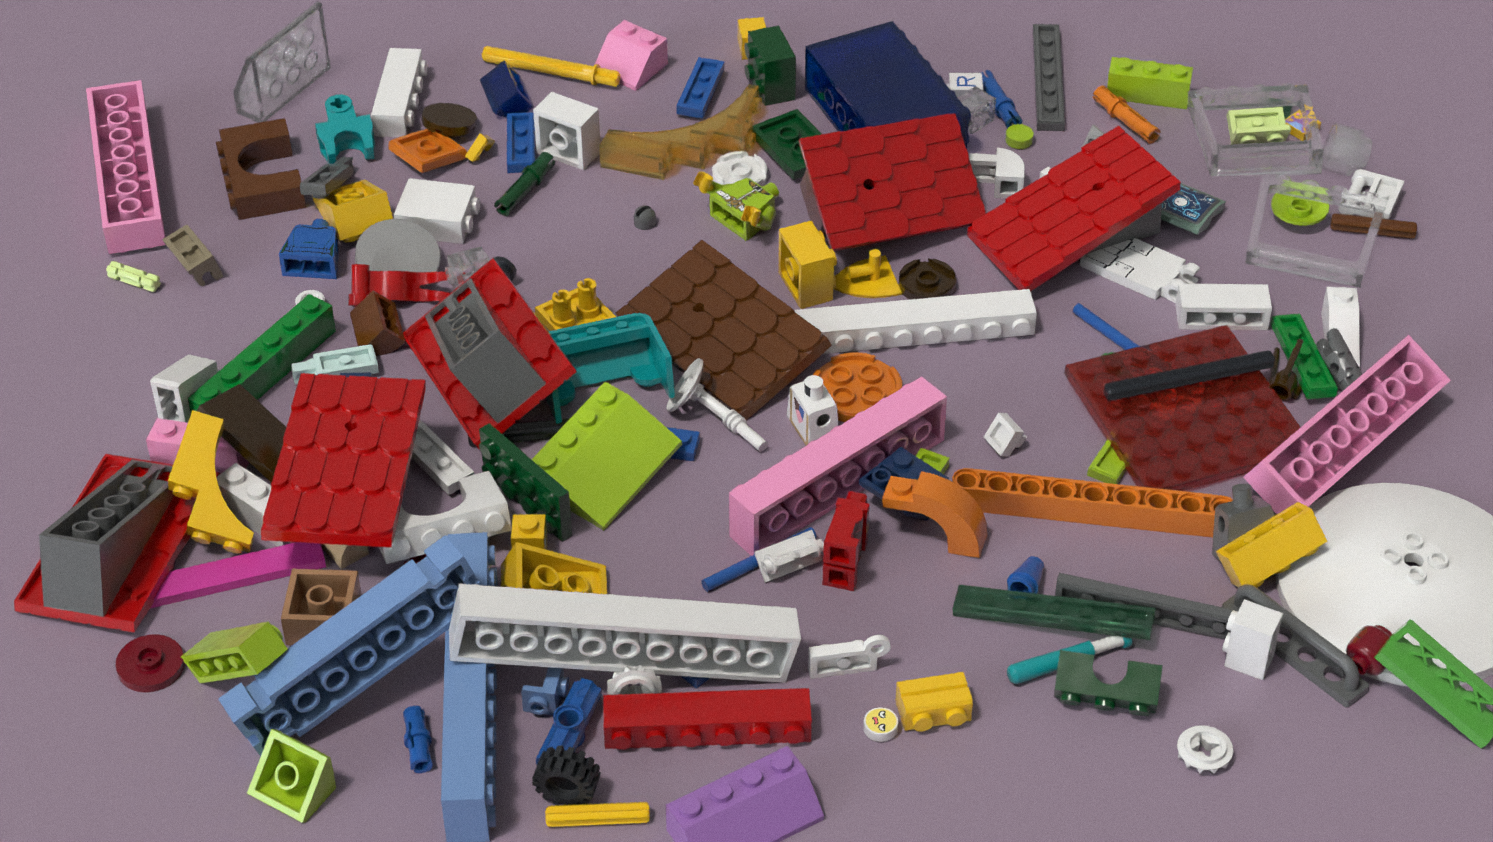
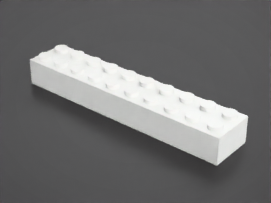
M459 584L449 626L450 661L624 672L626 666L630 669H636L641 665L644 670L653 669L654 673L658 675L780 683L786 682L801 641L796 608L476 584Z

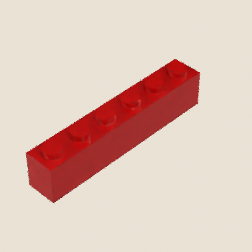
M809 688L603 695L605 749L624 750L627 748L763 745L766 743L796 744L811 742Z

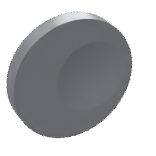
M388 219L373 224L361 234L356 245L355 264L370 265L369 271L438 272L440 250L435 238L424 227L407 220ZM430 284L421 285L420 288L425 289Z

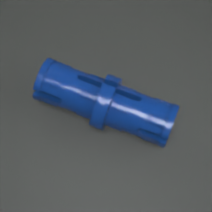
M410 706L403 711L406 727L404 744L409 749L411 770H414L415 773H425L432 769L433 766L429 746L432 742L431 733L426 729L425 710L421 709V706Z

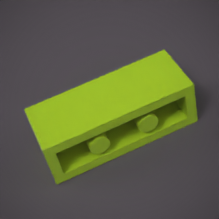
M1112 57L1107 89L1117 97H1123L1127 102L1187 109L1193 67L1180 64L1157 63L1155 61L1133 60L1126 57Z

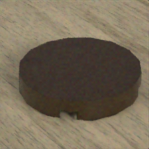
M435 103L424 108L421 121L423 126L431 132L435 133L436 129L442 131L441 135L460 137L470 134L472 128H476L477 116L471 109L462 105Z
M928 258V262H921V259H917L905 264L900 270L898 285L902 295L909 300L944 297L954 294L957 279L954 269L947 263L937 259Z

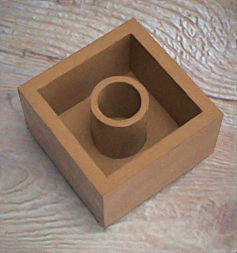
M292 569L281 615L286 645L295 644L362 595L358 571Z

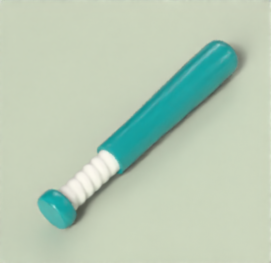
M1121 628L1115 635L1105 637L1095 642L1086 641L1060 650L1090 654L1095 657V654L1120 646L1122 648H1129L1132 646L1133 641L1129 630ZM1060 650L1009 665L1007 668L1008 679L1013 684H1019L1056 671L1058 669Z

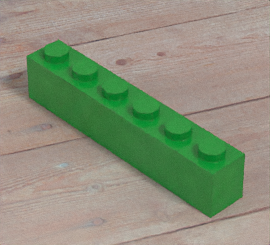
M308 294L187 398L190 413H192V410L197 411L199 405L239 384L255 399L258 400L292 370L293 363L302 362L336 332L332 305Z

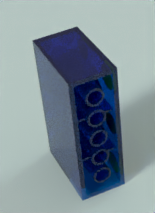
M893 21L805 46V90L837 131L842 132L955 113L960 124L965 147L967 148L970 140L968 127L971 121L968 107L960 102L956 93L950 90L944 83L942 76L934 71L930 62L924 59L916 45H913L908 40L904 31L900 30Z

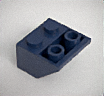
M900 447L860 478L859 485L882 500L890 476L918 480L922 471L948 480L949 478ZM898 510L907 517L924 521L930 519V517L920 513Z

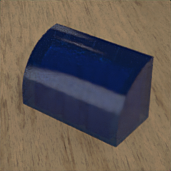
M506 61L501 62L480 79L490 107L495 114L507 117L508 113H526L534 107L521 76Z

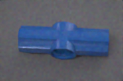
M582 678L579 681H574L563 705L554 711L553 725L536 757V765L541 753L544 750L547 751L549 747H553L555 750L557 746H563L564 750H568V747H573L575 752L576 748L584 743L586 737L585 729L602 697V689L595 685L592 680Z

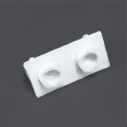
M809 530L755 551L754 554L764 583L822 561L821 552L824 551V543L821 539L816 540L813 531Z

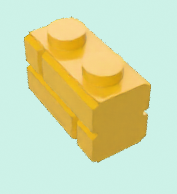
M964 672L896 682L895 700L904 731L915 729L916 731L923 732L933 726L946 724L959 726L966 721H971L973 700Z

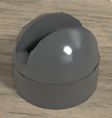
M639 206L635 210L633 219L636 228L650 230L655 227L656 213L650 206Z

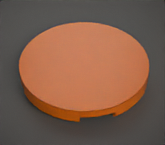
M853 352L831 357L830 362L824 364L813 373V375L823 379L824 386L836 403L838 421L847 422L859 412L867 410L877 404L882 398L888 397L902 388V379L896 368L888 366L884 362L877 360L875 355Z

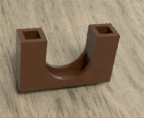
M285 118L219 129L221 141H216L218 157L220 158L222 174L225 175L223 177L226 192H232L227 193L230 209H236L239 220L306 208L305 197L301 195L300 183L302 181L298 169L266 175L252 174L246 171L251 166L260 162L293 156Z

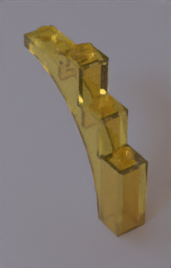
M748 84L740 97L729 107L713 117L693 125L655 132H628L609 129L599 146L601 168L664 180L668 171L673 170L675 164L704 170L709 159L713 160L715 153L725 155L737 151L748 152L749 149L754 148L756 142V133H753L754 116L759 114L762 108V98H759V86Z

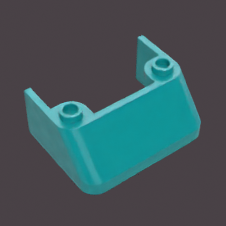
M632 313L548 331L577 370L574 375L568 380L565 379L563 384L545 398L556 423L562 422L560 406L567 405L575 398L576 387L626 376H632L636 383L644 387H652L661 383L669 399L675 397L672 358L649 315Z

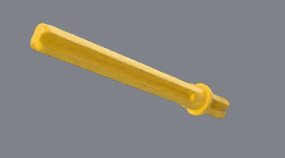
M485 46L481 55L485 62L588 81L595 86L597 83L618 86L621 77L618 71L601 68L599 64L591 66L491 46Z

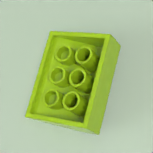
M604 382L532 460L569 491L571 512L604 531L681 447L682 440L629 394Z

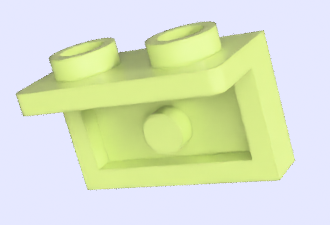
M1283 107L1229 110L1226 115L1231 145L1240 144L1243 147L1253 146L1256 143L1277 145L1286 141L1291 132L1290 125L1285 123Z

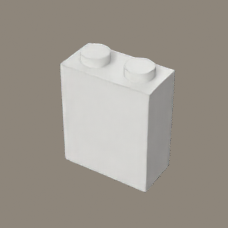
M409 178L395 210L394 219L411 221L424 227L432 234L436 241L463 244L467 233L472 231L474 214L478 215L480 198L476 197L474 185Z

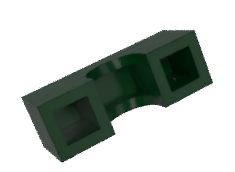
M1060 650L1054 698H1060L1061 703L1067 705H1080L1081 702L1094 703L1095 708L1106 711H1113L1115 707L1127 708L1129 713L1139 716H1148L1149 712L1156 713L1163 665L1128 660L1125 677L1116 684H1105L1094 675V655Z

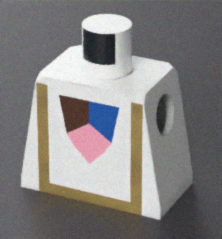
M816 375L808 376L804 382L792 385L789 392L787 417L806 446L811 441L819 439L838 426L836 403L824 386L823 379Z

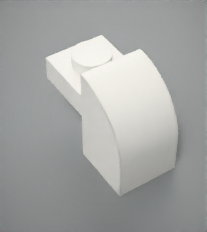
M997 148L996 155L968 153L977 182L995 183L994 198L1006 199L1023 189L1024 162L1013 151Z

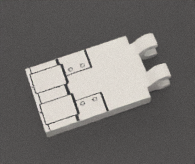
M1136 238L1086 254L1080 259V266L1154 300L1159 296H1163L1176 303L1178 285L1196 284L1198 278L1193 276L1200 270L1198 265L1194 263L1185 265V259Z

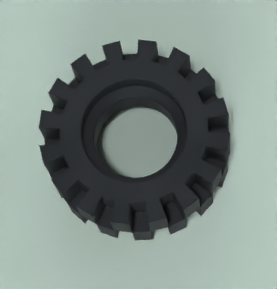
M557 746L556 750L553 747L547 748V751L544 750L541 753L532 777V784L536 786L535 791L538 794L544 792L542 798L545 800L554 799L553 804L559 805V802L564 803V805L589 804L595 793L601 772H599V765L594 764L595 760L591 756L585 758V752L580 750L579 753H575V748L568 747V750H564L563 746Z

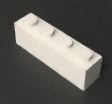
M389 48L371 113L374 136L402 137L408 134L409 127L414 126V110H417L419 105L418 93L423 91L422 76L427 75V61L422 58V49Z

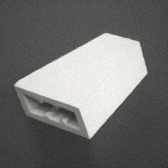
M188 354L152 377L150 383L158 418L188 423L191 413L187 398L218 372L216 361Z

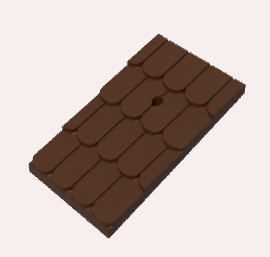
M700 240L692 247V250L686 252L671 265V268L666 269L648 287L646 286L615 314L617 317L632 313L649 315L671 355L672 364L684 373L696 359H702L703 371L699 383L704 386L703 390L729 410L734 409L743 418L748 420L829 349L832 344L818 328L795 313L793 308L759 285L754 278L734 265L722 253L705 241Z

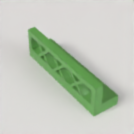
M1409 619L1390 636L1374 658L1482 749L1493 738V712L1486 707V704L1493 705V689L1413 620ZM1409 633L1419 642L1420 646L1413 645L1403 636ZM1432 658L1442 661L1446 668L1437 666ZM1459 681L1469 684L1473 691L1464 689L1459 684Z

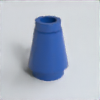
M1035 556L1028 557L1026 561L1009 575L1007 589L1013 598L1026 601L1037 594L1044 569V563L1040 558Z

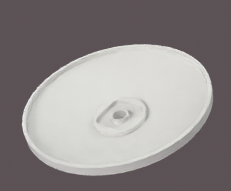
M1374 483L1353 486L1328 494L1309 506L1328 542L1319 546V550L1313 555L1301 557L1291 563V567L1288 570L1275 574L1280 601L1286 610L1345 654L1347 644L1362 627L1366 625H1381L1393 634L1411 619L1479 678L1484 679L1493 675V516L1452 494L1428 487L1402 483ZM1405 562H1415L1419 566H1409ZM1409 633L1403 636L1413 645L1420 646L1419 642ZM1432 658L1437 666L1446 668L1442 661ZM1387 668L1379 675H1364L1379 681L1407 686ZM1459 681L1460 685L1467 684L1466 682Z

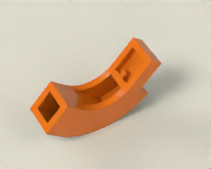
M922 471L918 480L890 476L882 497L884 508L916 512L932 518L946 533L948 553L980 558L987 538V524L981 507L967 491L946 478Z

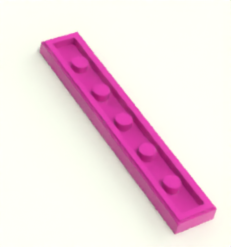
M295 542L170 571L157 592L151 608L288 577L291 575L292 569L326 568L321 544Z

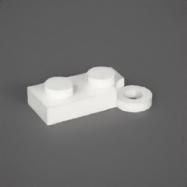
M874 635L866 639V641L855 640L852 642L809 647L808 670L810 679L876 671L877 657L884 656L890 651L889 638L884 635ZM881 644V646L878 648L873 647L875 645Z

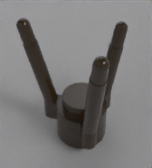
M1302 339L1297 340L1285 369L1277 372L1280 349L1278 347L1274 348V366L1270 369L1269 381L1265 388L1269 390L1273 398L1279 401H1288L1291 397L1297 399L1302 391L1300 384H1298L1297 376L1292 371L1303 344Z

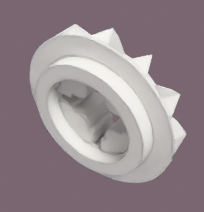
M641 665L636 669H630L626 666L624 672L614 671L613 678L607 680L608 695L661 693L662 690L660 676H656L653 669L644 670Z
M1202 725L1188 728L1180 735L1177 742L1178 758L1185 761L1186 768L1192 766L1197 768L1199 774L1203 770H1210L1215 774L1219 768L1226 769L1229 761L1232 759L1233 745L1226 734L1214 727ZM1200 744L1206 751H1211L1209 757L1205 756L1204 752L1199 751Z

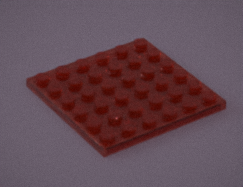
M1228 325L1065 366V376L1106 439L1111 442V447L1119 459L1123 460L1126 470L1139 487L1184 491L1248 474L1301 428L1274 389L1269 387V382L1260 370L1113 401L1106 399L1103 390L1104 385L1108 382L1248 354Z

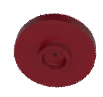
M150 634L133 639L117 655L115 666L118 678L124 686L133 691L155 692L173 684L184 670L185 662L181 658L183 655L182 648L174 639L165 635Z

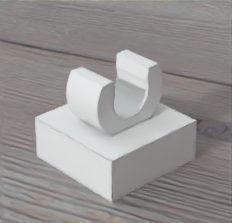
M998 413L984 438L1000 456L1009 457L1015 447L1020 448L1027 436L1023 435L1024 431L1007 413Z

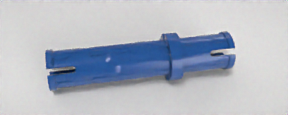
M985 70L988 76L986 78L982 71L983 90L993 104L996 116L1002 118L1006 128L1012 126L1011 123L1014 125L1022 124L1023 120L1015 110V103L1006 96L993 73Z

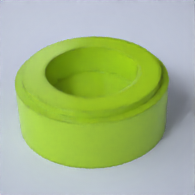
M1015 124L1007 128L1005 141L1007 145L1014 149H1025L1032 145L1034 133L1026 125Z

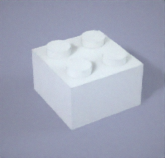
M550 92L533 110L536 151L538 154L548 152L554 157V160L584 170L601 153L599 108Z

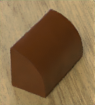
M372 291L350 312L357 345H373L375 356L391 353L405 343L398 312L393 301Z

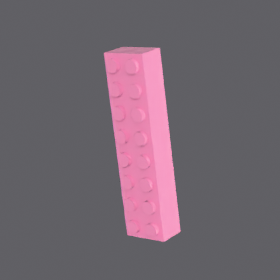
M142 81L86 88L102 227L108 253H124L132 250L163 246L165 243L162 239L166 236Z
M1408 335L1243 478L1264 501L1271 505L1272 510L1276 514L1297 502L1309 507L1451 380L1412 337Z
M921 376L915 381L904 385L892 395L882 398L877 404L867 410L859 412L855 417L842 425L834 427L819 439L811 441L807 446L794 454L786 456L782 461L769 469L761 471L756 477L746 483L736 486L729 492V537L752 556L755 551L785 540L836 508L838 497L846 499L850 491L860 493L865 490V488L859 485V479L898 448L902 447L916 456L920 448L929 450L944 441L947 396Z

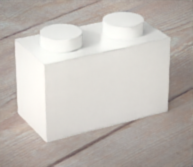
M1244 600L1238 612L1234 610L1231 612L1226 629L1230 630L1231 633L1228 632L1222 647V651L1227 652L1224 666L1263 680L1274 657L1283 613Z

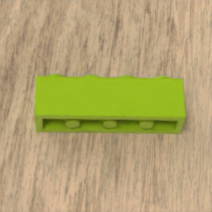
M267 621L210 632L183 654L181 658L199 683H207L258 675L287 651L288 648L282 641L283 636L279 629Z

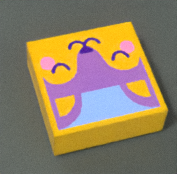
M1300 109L1285 119L1286 125L1291 127L1289 134L1302 142L1320 130L1321 122Z

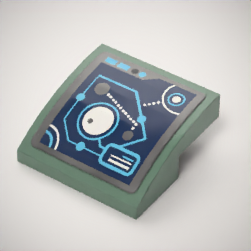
M1181 183L1180 190L1162 202L1161 220L1198 235L1209 228L1212 217L1223 212L1226 201Z

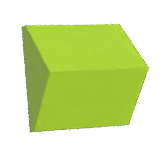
M271 729L247 794L302 823L307 822L336 789L331 757L277 729Z

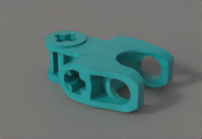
M336 94L327 98L325 109L328 119L326 122L315 123L320 153L325 158L327 164H334L337 161L338 154L347 149L361 151L366 160L375 159V139L370 114L356 116L352 100L347 95Z

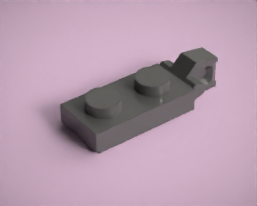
M342 157L334 164L323 165L300 183L301 195H313L314 198L329 196L330 192L342 186L344 181L354 175L353 157Z

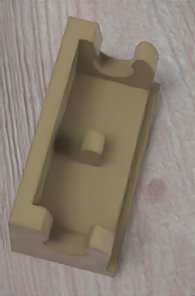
M187 224L162 239L200 286H205L202 276L206 272H210L216 280L224 277L214 256Z

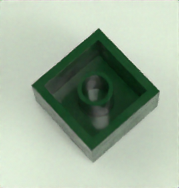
M779 25L748 31V43L744 45L745 54L748 59V64L745 65V75L748 81H752L756 97L760 96L764 106L795 100L796 56Z

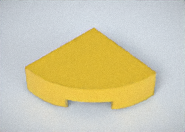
M480 133L465 157L472 162L478 161L483 150L488 152L494 145L495 140L488 135Z

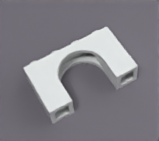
M486 471L458 479L463 502L450 511L436 515L418 516L407 513L401 505L392 548L379 547L386 564L425 554V549L446 535L448 537V534L487 532L489 537L511 531L512 525L507 501L491 473Z

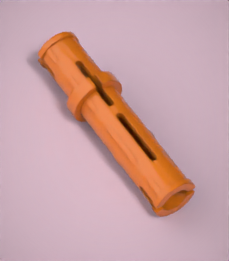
M1104 85L1099 86L1094 91L1093 100L1102 105L1111 117L1121 120L1149 144L1154 143L1160 135L1157 133H1161L1160 129L1133 110L1123 97H1117Z

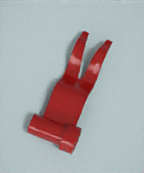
M352 264L351 294H348V306L356 307L372 291L389 300L413 302L442 301L450 293L421 289L420 286L447 280L465 279L466 273L444 271H369L370 265Z

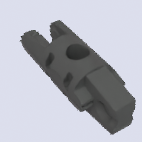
M1333 328L1327 332V340L1322 338L1316 345L1337 387L1343 392L1362 375V372L1343 336L1337 328Z

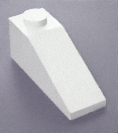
M1326 287L1321 312L1324 339L1327 340L1326 334L1330 329L1337 328L1360 368L1357 288Z

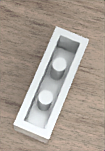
M1178 285L1175 306L1179 329L1268 330L1272 311L1268 285Z
M235 463L216 477L219 489L235 517L261 535L263 515L271 492V485ZM270 541V542H272L273 544H275L276 546H282V545H286V544L295 543V542Z

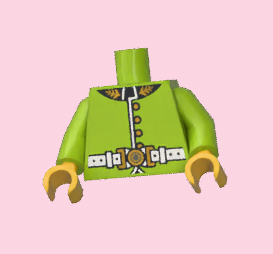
M703 171L697 173L693 184L698 186L702 193L709 194L710 216L745 241L751 239L761 229L766 231L771 228L776 216L775 198L779 196V190L774 183L769 182L761 187L750 178H744L732 184L721 185L714 182L713 177Z

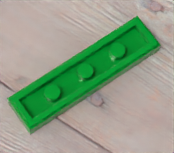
M1301 314L1272 316L1270 325L1287 360H1289L1297 340H1303L1292 370L1297 376L1306 399L1336 397L1338 388Z

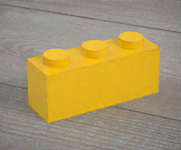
M1297 502L1218 549L1216 553L1233 585L1239 588L1244 584H1249L1258 588L1264 583L1266 578L1288 570L1291 567V563L1301 557L1313 555L1319 550V546L1328 541L1312 509Z

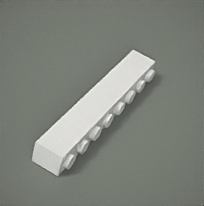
M1030 289L795 310V313L818 328L829 339L832 346L823 354L1035 335L1037 315Z

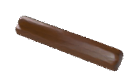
M1334 213L1330 222L1331 229L1335 231L1414 239L1417 233V223L1410 221Z

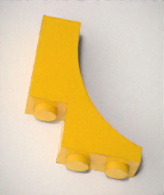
M192 410L168 478V490L173 491V495L182 499L190 500L191 497L196 498L187 524V535H191L192 540L207 545L210 542L223 545V549L235 554H241L242 551L250 553L254 541V532L244 526L229 509L223 499L216 478L215 459L219 441L224 430V419Z

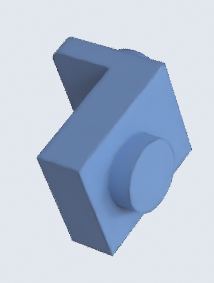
M548 667L543 687L523 685L521 690L523 711L537 715L554 714V711L559 707L561 697L566 698L569 690V677H564V668Z

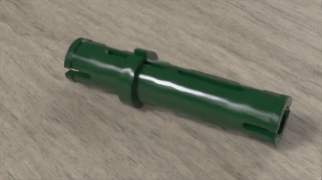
M542 152L530 166L527 165L522 170V175L494 203V207L497 208L496 211L503 216H508L529 191L543 181V176L556 163L555 160H552L554 157L548 152Z

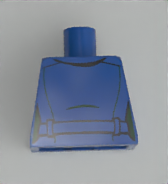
M315 219L312 225L298 224L294 226L279 252L282 276L337 279L339 246L336 228L329 226V223L324 219Z

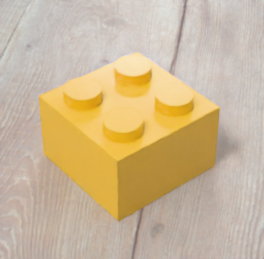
M812 221L779 229L778 273L799 308L804 309L833 301V288L836 287L834 266L837 265V258L834 250L829 249L825 243L822 231H818Z

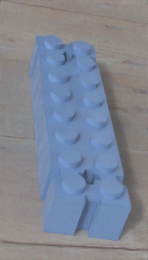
M446 535L424 550L426 557L416 564L411 559L289 647L287 651L258 675H254L255 681L246 687L239 683L218 699L233 723L245 738L249 740L260 756L271 729H277L290 737L295 733L299 737L303 736L449 629L459 584H482L474 575L464 556Z

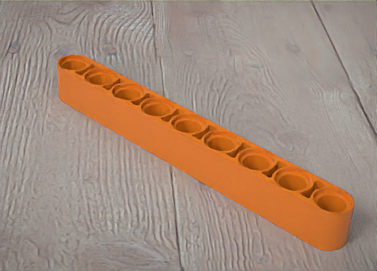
M971 468L959 469L952 476V482L967 491L979 504L983 513L1212 538L1215 508L1219 504L1233 501L1232 498L1223 495Z

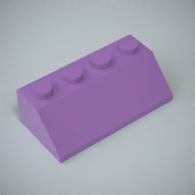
M788 746L666 804L667 832L675 842H781L824 820L823 811L807 771Z

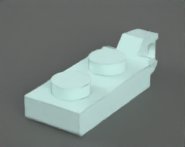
M371 344L315 353L313 358L305 362L292 364V375L295 385H298L301 373L315 375L379 373L374 348Z

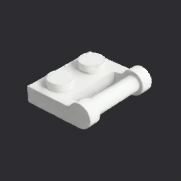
M1362 169L1356 170L1351 178L1352 185L1347 196L1341 200L1338 206L1339 212L1346 215L1357 214L1365 217L1390 219L1403 190L1404 181ZM1367 185L1371 186L1365 200H1357L1362 188Z

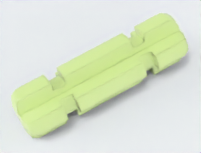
M112 261L106 268L108 277L115 280L120 279L121 282L139 288L143 287V289L155 292L161 285L158 275L147 274L146 271L116 261Z

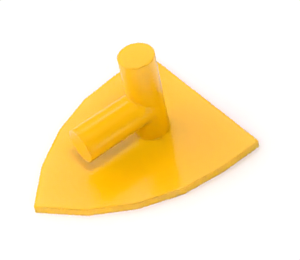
M877 249L869 252L868 259L857 261L845 267L835 276L836 287L833 289L843 294L861 298H885L902 295L886 255L881 256V252Z

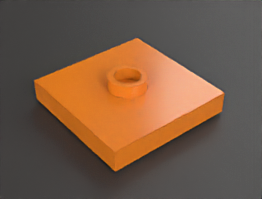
M424 129L389 141V150L421 173L466 159L465 155L467 154V150L448 136L441 135L442 132L436 129L435 133Z

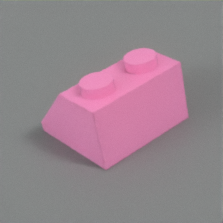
M624 20L608 33L595 64H599L601 68L618 71L621 75L619 84L637 91L668 64L667 38Z

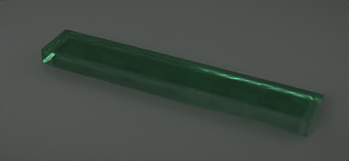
M960 584L952 608L953 616L1143 640H1151L1156 616V608Z

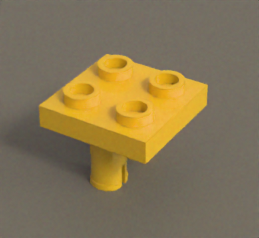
M585 278L584 285L580 280L577 283V288L574 290H558V294L554 292L551 300L535 307V315L549 331L616 317L596 296V281L591 278Z

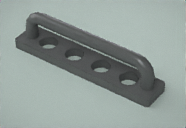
M1244 584L1237 589L1235 595L1222 604L1223 608L1239 611L1243 601L1247 600L1283 613L1279 634L1286 635L1290 640L1287 642L1277 641L1275 654L1344 707H1350L1368 692L1369 684L1359 677V670L1348 655L1257 587ZM1309 653L1314 656L1315 660L1311 662L1303 661L1298 655ZM1329 672L1336 673L1341 677V680L1330 681L1324 677V674Z

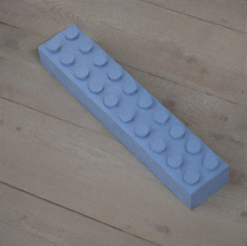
M488 533L448 534V538L464 556L481 584L484 586H498L497 567L491 568V565H496L495 545L489 546ZM449 629L445 631L441 805L446 841L490 842V827H496L494 798L497 797L494 770H497V756L494 743H497L496 722L491 721H494L497 715V697L491 694H495V689H497V669H491V667H495V664L450 661Z

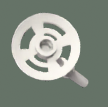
M700 358L696 359L674 388L675 397L669 399L666 409L669 412H673L689 399L692 401L698 400L722 419V423L734 434L739 433L759 452L764 451L768 446V442L747 425L746 419L734 409L729 410L703 390L704 386L699 383L703 371V360Z

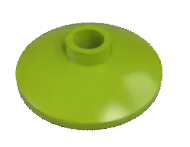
M1295 186L1278 191L1272 198L1271 208L1279 219L1293 225L1307 226L1317 224L1326 218L1329 212V203L1319 192L1310 188Z

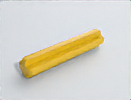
M648 802L547 806L545 820L548 827L647 823L650 820V806Z

